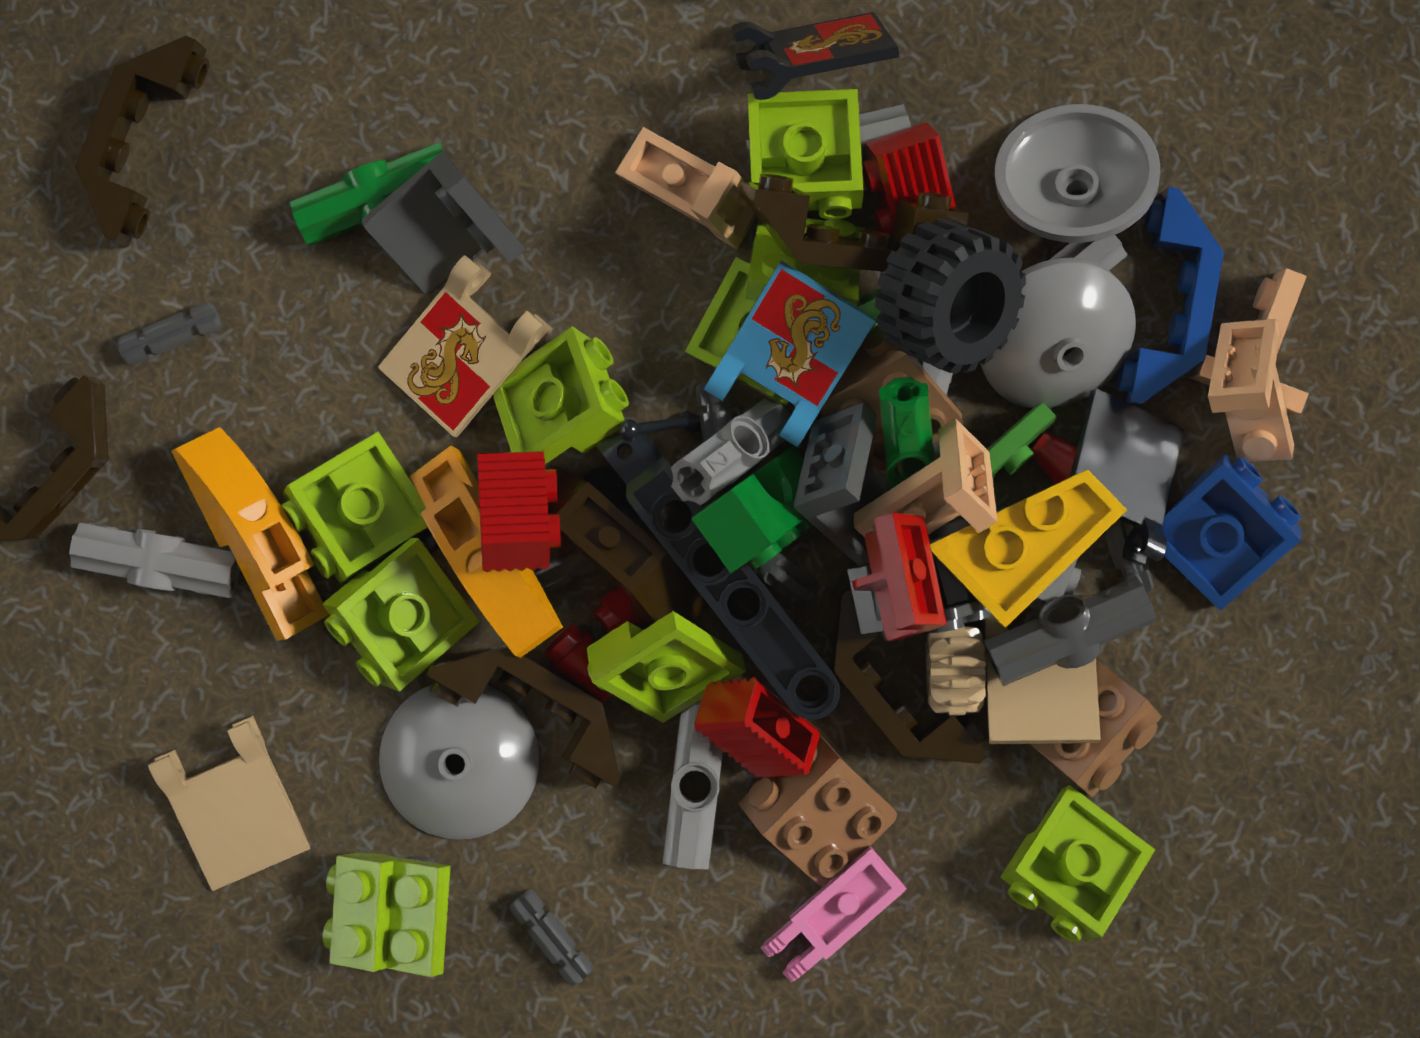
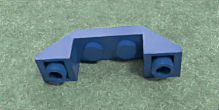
M1168 187L1159 194L1158 200H1154L1146 211L1144 231L1156 233L1152 235L1151 247L1192 254L1191 261L1184 260L1182 262L1178 275L1177 291L1185 293L1182 314L1174 313L1168 332V344L1176 346L1175 354L1139 348L1132 351L1130 360H1123L1122 366L1118 371L1116 388L1117 391L1128 392L1124 393L1123 401L1133 406L1144 403L1206 358L1224 251L1179 188Z

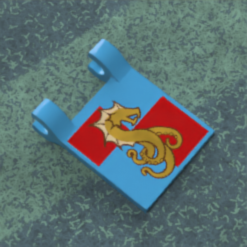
M781 260L704 390L723 401L740 373L752 378L795 405L793 413L779 436L798 447L876 322V318Z

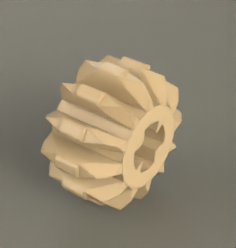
M969 626L940 633H931L930 630L925 644V678L929 706L935 713H947L949 716L979 712L984 705V698L986 696L985 682L987 681L983 635L978 628Z

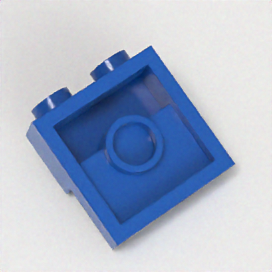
M1226 453L1186 488L1185 494L1165 512L1162 526L1167 539L1164 556L1220 611L1301 541L1302 528L1297 524L1302 519V516L1294 505L1282 495H1278L1272 500L1258 486L1263 481V477L1258 470L1245 458L1240 457L1234 462Z

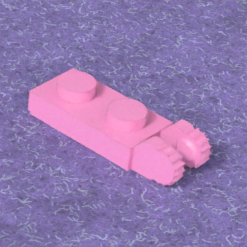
M869 846L848 864L840 875L831 879L792 913L790 921L766 940L761 949L768 957H771L781 952L791 940L802 932L812 946L801 955L794 957L783 971L784 976L792 983L804 975L806 971L811 969L823 957L827 960L905 892L907 888L874 849Z

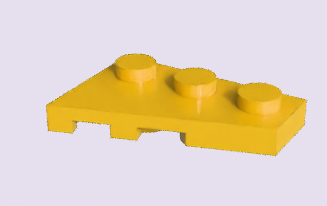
M1085 470L996 512L998 522L980 533L973 526L969 525L931 543V552L1002 627H1006L1114 524L1127 509L1089 470Z

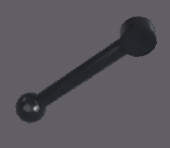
M685 411L680 418L637 423L634 420L626 419L619 425L618 433L622 439L632 441L639 434L678 428L698 431L701 426L700 417Z

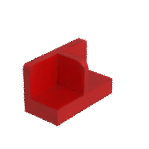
M890 513L875 518L876 530L865 534V543L872 574L855 579L852 583L856 591H876L885 638L896 641L946 626L947 622L924 516Z

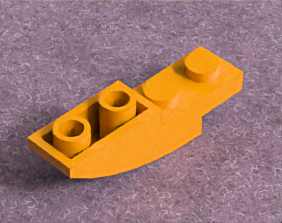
M218 427L171 450L219 547L229 545L276 641L286 640L327 617L329 614L322 605L323 602L307 569L315 564L299 534L259 472L224 430Z
M449 446L410 475L426 507L421 512V515L435 541L464 588L512 653L521 658L562 629L563 626L532 570L528 568L523 571L514 569L510 572L504 569L498 572L493 569L488 573L482 570L478 481L462 451Z

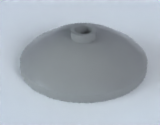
M1088 104L1058 106L1041 111L1026 119L1005 139L995 164L996 191L1008 215L1021 227L1033 234L1049 240L1068 243H1083L1105 239L1133 225L1146 213L1153 203L1160 181L1159 154L1148 133L1138 123L1120 112ZM1080 191L1083 195H1070L1069 193Z
M1058 258L1038 263L1021 271L1025 273L1026 285L1022 288L1025 300L1023 308H1020L1017 318H1019L1017 326L1015 330L1011 329L1007 336L1008 342L1001 350L996 349L994 351L993 359L985 365L979 363L986 379L1002 397L1014 404L1027 408H1034L1038 403L1042 404L1044 402L1049 409L1072 405L1089 397L1091 390L1096 388L1100 390L1118 372L1123 360L1127 358L1134 340L1136 329L1135 309L1128 291L1117 277L1108 269L1092 261L1078 258ZM1075 347L1072 352L1063 356L1067 349Z
M429 685L410 696L401 704L389 720L384 731L380 746L379 765L385 791L398 812L415 827L428 834L456 840L472 839L490 834L516 817L534 790L540 760L534 729L519 705L508 695L490 685H486L476 704L462 699L458 707L430 692L429 690L432 685ZM458 754L464 759L465 768L462 772L454 773L447 768L446 759L448 755Z

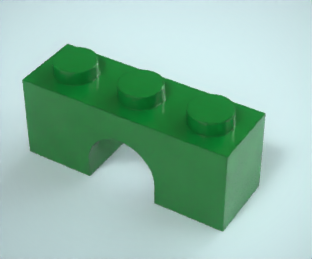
M794 445L691 518L730 573L748 561L756 570L813 525L793 507L804 458Z

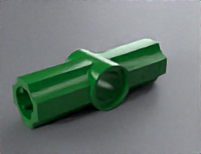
M440 142L431 144L391 162L378 160L361 165L342 176L343 181L290 201L293 217L306 244L309 247L320 244V242L338 237L360 226L362 229H365L361 223L362 218L441 151H444Z
M912 376L893 378L889 384L879 389L885 444L886 477L889 483V490L935 461L927 383L915 380Z

